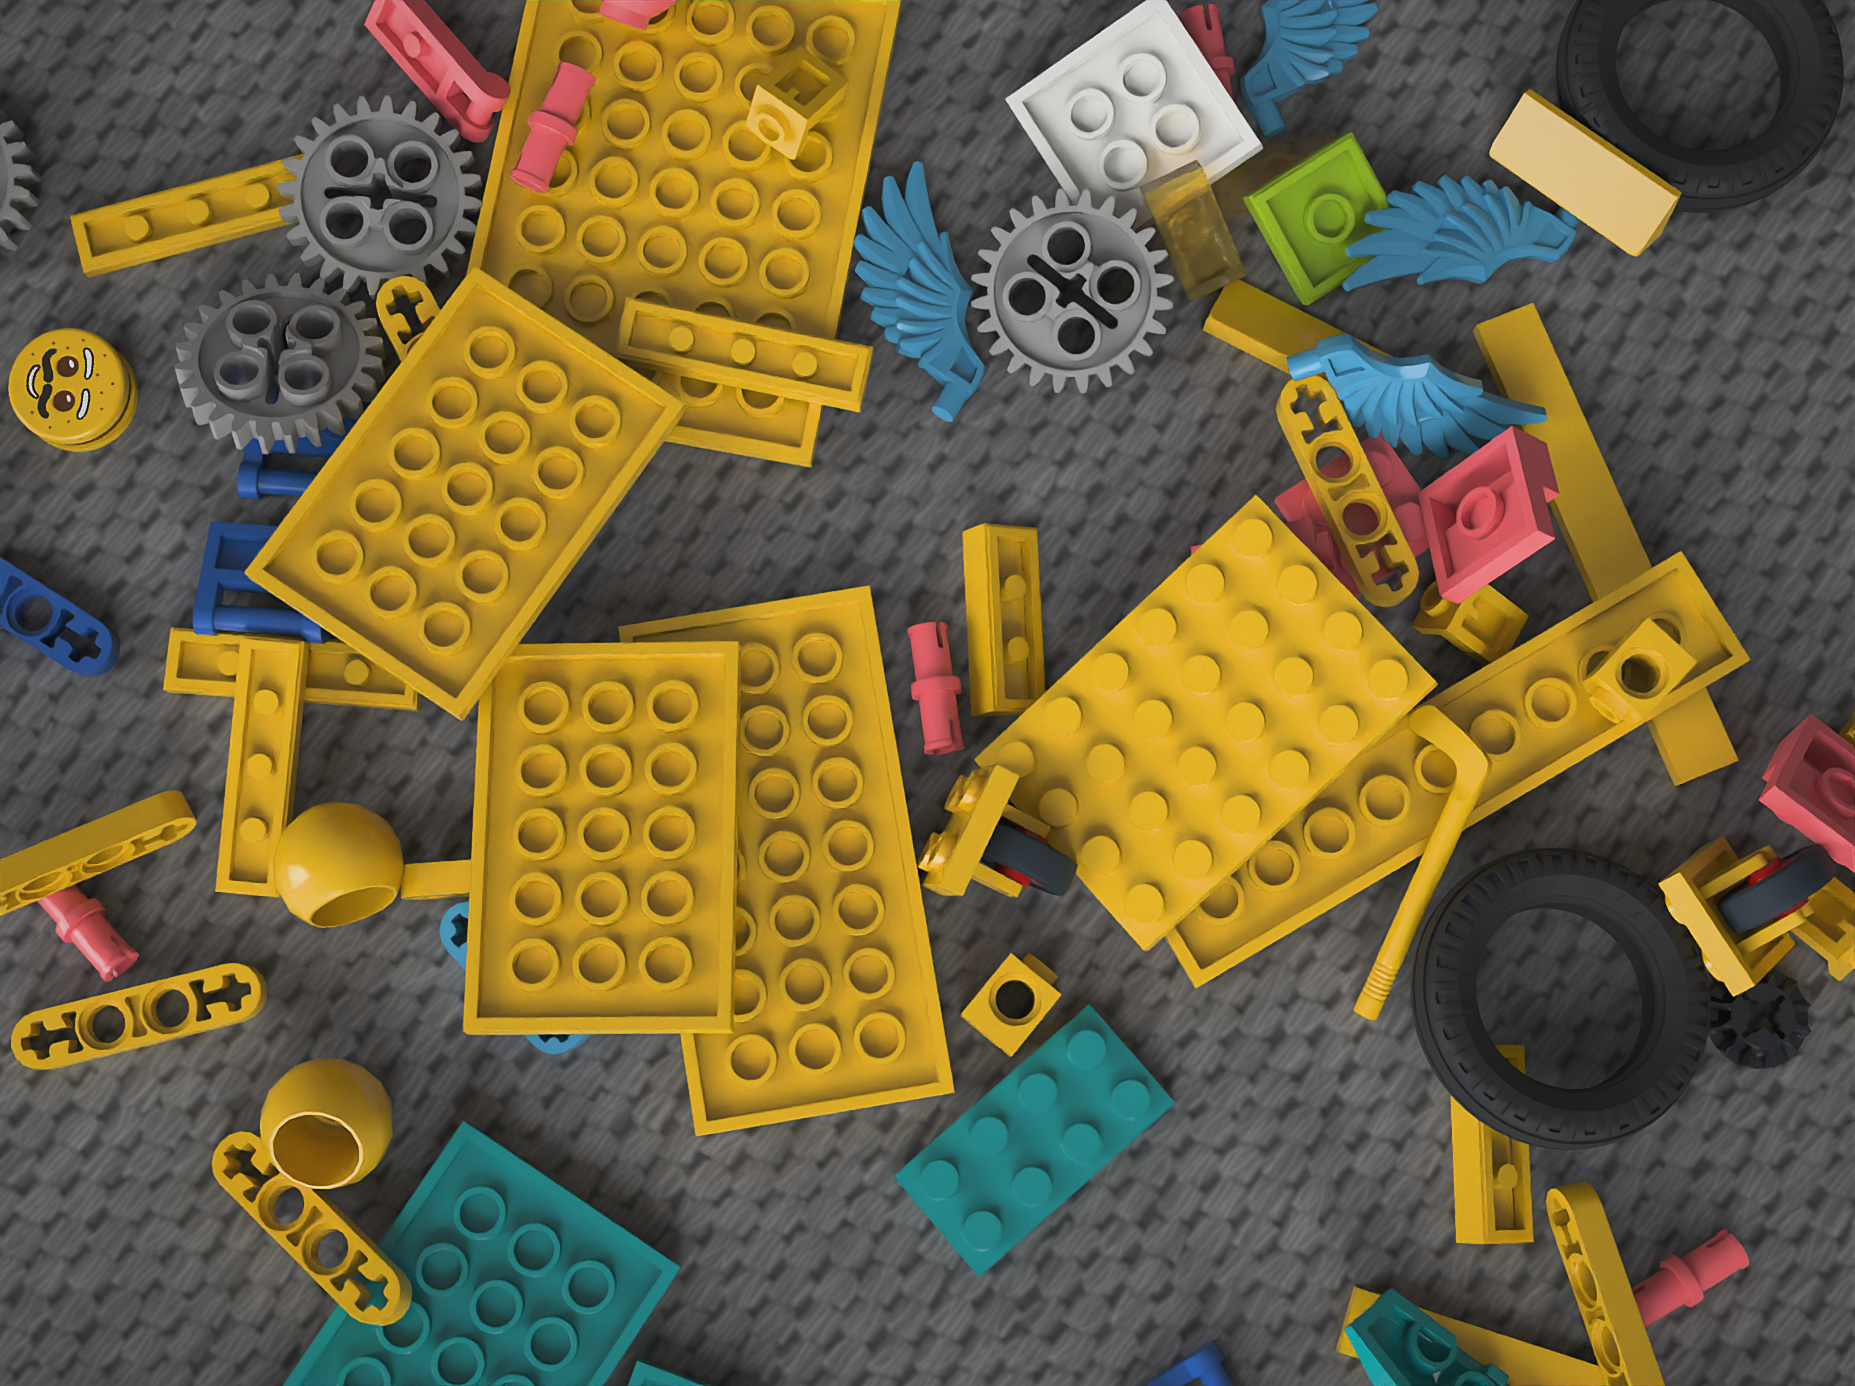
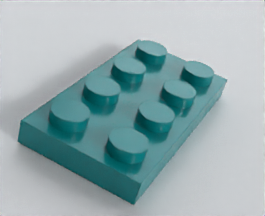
M1088 1004L893 1177L980 1277L1176 1102L1095 1009Z

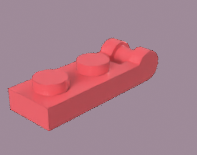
M375 0L364 23L366 28L463 138L476 143L487 140L495 124L493 112L502 110L510 95L511 90L508 83L501 76L487 72L425 0ZM463 92H465V94L471 99V102H470V100L463 94Z

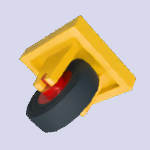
M998 764L975 769L969 777L962 774L958 777L944 809L952 812V815L941 835L935 832L931 834L917 862V867L924 870L919 881L920 886L941 896H963L970 880L973 879L1011 898H1017L1021 889H1026L1027 886L1052 895L1064 896L1076 874L1078 865L1068 856L1047 845L1048 841L1045 838L1050 826L1007 804L1020 775Z
M1722 835L1696 851L1663 879L1659 886L1665 893V903L1671 915L1677 922L1687 926L1702 949V958L1708 971L1717 980L1724 982L1734 997L1755 986L1795 945L1787 931L1806 921V917L1814 913V910L1808 903V897L1830 882L1836 875L1837 870L1826 851L1819 844L1808 845L1783 858H1780L1779 855L1777 856L1771 846L1767 845L1739 860Z

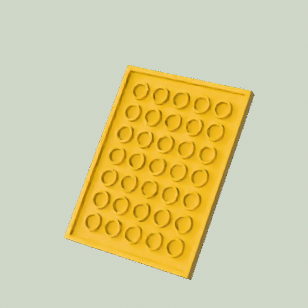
M526 0L508 82L511 92L502 109L467 274L473 266H476L612 356L627 296L837 339L855 248L853 243L858 233L860 213L863 207L903 0H679L668 10L651 18L646 31L627 26L600 15L599 11L602 0ZM801 46L847 78L849 84L844 98L809 130L802 153L792 160L748 130L746 121L757 84ZM559 62H567L592 74L596 78V82L591 87L574 126L578 131L574 144L565 146L548 185L547 193H538L518 184L509 177V174L514 169L532 129L527 124L532 111L540 110L557 72L556 68ZM627 365L685 403L686 412L665 439V442L812 468L824 405Z

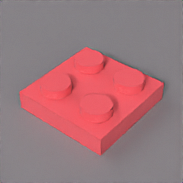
M1380 432L1379 438H1367L1360 445L1416 558L1430 549L1418 497L1421 488L1389 442L1384 440L1382 432ZM1345 452L1319 469L1320 472L1327 477L1335 479L1345 476L1350 471L1351 463L1349 456ZM1305 478L1277 496L1274 502L1288 522L1312 518L1318 525L1319 532H1330L1336 568L1329 571L1356 597L1361 593ZM1353 503L1344 509L1343 521L1347 529L1352 533L1363 536L1371 534L1376 530L1378 520L1376 513L1370 506L1364 503ZM1383 537L1371 548L1357 550L1361 558H1365L1371 551L1374 552L1380 568L1372 577L1375 584L1399 569V567L1388 569L1379 554V551L1385 545H1390L1387 537Z

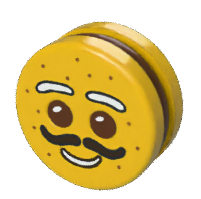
M78 328L52 330L36 337L27 344L19 353L12 366L8 386L10 402L19 420L48 444L72 452L95 450L118 438L130 424L138 404V383L128 361L99 335Z

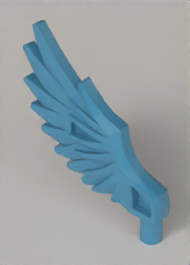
M1268 0L1261 6L1259 12L1264 29V46L1259 58L1240 78L1238 86L1245 107L1249 113L1254 114L1265 139L1282 133L1287 129L1276 105L1277 102L1301 91L1304 84L1325 82L1328 75H1339L1343 69L1342 61L1356 57L1358 48L1355 44L1367 40L1370 34L1368 27H1362L1361 25L1378 12V6L1375 2L1367 3L1369 0Z
M916 161L913 162L906 180L904 200L894 176H887L883 179L881 201L884 221L871 206H866L860 214L868 238L859 234L854 239V247L865 260L859 261L854 271L870 286L863 289L860 299L874 306L870 314V320L886 327L883 332V339L897 343L895 347L897 353L920 359L917 363L918 366L922 369L924 368L938 383L945 386L931 409L942 420L952 422L964 402L979 387L984 377L986 366L973 349L965 324L966 310L973 289L961 276L955 263L949 233L945 231L938 236L926 188L923 163Z
M1444 175L1437 180V187L1417 181L1411 187V192L1414 195L1393 190L1387 196V202L1395 208L1373 210L1366 213L1364 217L1365 223L1386 229L1387 231L1366 236L1345 248V254L1348 258H1375L1356 269L1342 283L1343 289L1348 292L1370 284L1420 274L1417 277V284L1420 286L1447 279H1463L1482 284L1505 262L1520 259H1535L1550 263L1557 261L1572 244L1577 233L1575 229L1581 220L1561 206L1554 216L1549 212L1532 206L1530 201L1520 204L1509 187L1505 186L1499 190L1492 180H1486L1479 185L1467 175L1456 183L1450 177Z
M1338 334L1317 341L1316 348L1287 357L1288 367L1294 381L1322 372L1326 373L1330 384L1337 392L1338 398L1343 400L1345 413L1353 426L1361 427L1365 422L1369 438H1379L1380 432H1382L1384 440L1389 442L1392 448L1397 447L1400 437L1410 452L1417 456L1423 453L1422 442L1441 460H1446L1450 457L1447 445L1472 455L1481 448V444L1474 436L1492 440L1495 436L1512 426L1510 424L1525 425L1542 423L1547 420L1544 407L1514 401L1483 391L1481 380L1452 372L1441 366L1430 354L1404 358L1390 357L1370 350L1351 334Z

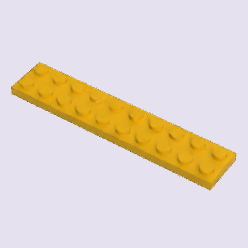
M1680 551L1410 710L1164 937L1193 986L1198 988L1424 854L1452 792L1457 776V767L1454 760L1435 744L1414 733L1409 728L1408 718L1414 710L1424 705H1433L1446 712L1487 752L1493 763L1491 775L1476 800L1463 829L1465 830L1751 659L1686 557ZM1649 617L1698 662L1646 719L1632 726H1629L1623 720L1620 723H1614L1603 716L1591 704L1589 696L1592 692L1581 682L1633 626ZM1625 661L1621 668L1623 683L1631 691L1644 693L1648 686L1646 671L1638 663Z

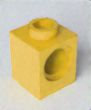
M1647 617L1633 626L1581 683L1592 692L1589 700L1603 716L1614 723H1620L1623 720L1629 726H1632L1646 719L1698 661ZM1625 661L1638 663L1646 671L1648 686L1644 693L1631 691L1623 683L1621 668Z
M1010 953L960 1016L1011 1057L1062 995L1052 987L1058 976L1030 953H1027L1022 961ZM1006 983H1021L1031 992L1033 1005L1027 1016L1021 1019H1010L999 1011L996 1005V994L998 989Z

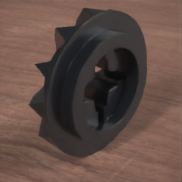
M1775 967L1755 986L1734 997L1724 982L1718 980L1710 991L1711 1010L1708 1034L1715 1047L1730 1061L1753 1069L1774 1068L1788 1059L1799 1055L1798 1049L1804 1039L1812 1032L1808 1026V1010L1811 1004L1803 998L1797 987V980L1787 977L1777 971ZM1777 999L1778 1001L1772 1005L1773 1010L1768 1015V1019L1773 1025L1772 1029L1775 1032L1770 1033L1765 1028H1756L1742 1035L1741 1033L1748 1027L1746 1023L1752 1017L1750 1011L1746 1008L1748 1004L1745 1001H1750L1754 1005H1763Z

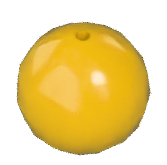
M326 802L302 812L284 829L272 859L275 885L290 912L308 924L319 928L351 924L383 910L396 898L404 876L402 847L388 821L369 808L354 803Z
M316 1058L295 1065L269 1090L261 1109L260 1133L262 1147L271 1163L291 1181L308 1188L335 1189L359 1182L378 1165L384 1157L393 1137L391 1099L378 1079L361 1065L348 1060Z

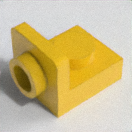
M799 46L757 84L747 117L746 127L763 142L774 147L789 159L794 160L802 153L809 130L844 98L849 80Z
M1435 581L1424 592L1420 601L1421 609L1413 621L1412 627L1422 634L1441 635L1481 666L1485 667L1510 652L1529 615L1489 584L1456 604L1439 595L1437 581Z
M1833 877L1824 887L1808 897V903L1814 910V913L1806 917L1805 922L1790 931L1828 961L1829 973L1838 981H1841L1855 969V892Z

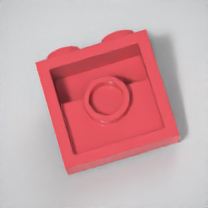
M1511 426L1418 493L1439 595L1456 604L1460 603L1555 539L1547 503L1560 495L1547 443Z
M1809 714L1779 743L1762 776V779L1767 784L1759 801L1770 808L1780 820L1792 825L1814 843L1819 844L1834 861L1846 866L1855 873V747L1815 716Z

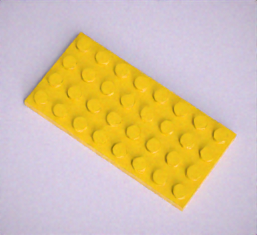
M870 585L618 626L621 643L739 641L742 648L734 1033H680L696 1136L955 1093Z

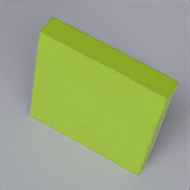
M1352 132L1344 133L1242 197L1293 291L1303 305H1310L1337 288L1356 269L1375 258H1348L1345 254V248L1366 236L1387 231L1386 229L1365 223L1364 217L1369 211L1393 208L1387 202V195Z

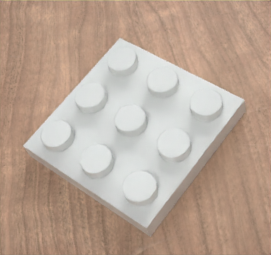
M1167 0L1144 1L1005 99L1073 205H1078L1084 188L1090 189L1092 193L1093 208L1100 209L1104 201L1112 195L1116 198L1114 216L1118 219L1133 208L1138 211L1136 223L1132 228L1135 233L1148 228L1263 149L1261 142Z

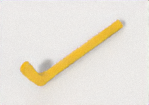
M1424 705L1414 710L1408 718L1409 728L1414 733L1435 744L1452 758L1457 767V776L1452 792L1381 946L1374 966L1353 1008V1011L1373 1021L1378 1019L1387 995L1392 988L1396 975L1402 966L1476 800L1492 770L1493 763L1487 752L1453 718L1441 708L1433 705Z

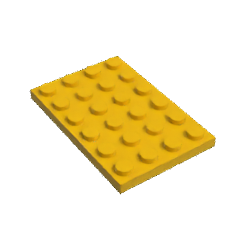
M473 266L244 573L262 588L463 721L686 412L685 403L476 266Z
M1255 495L984 749L974 761L981 768L998 764L1020 775L1009 800L1018 810L1050 826L1045 838L1048 844L1068 856L1078 865L1076 875L1137 944L1144 951H1149L1438 684L1271 509Z
M739 641L518 644L480 696L478 705L463 1032L468 1035L734 1033L742 650Z

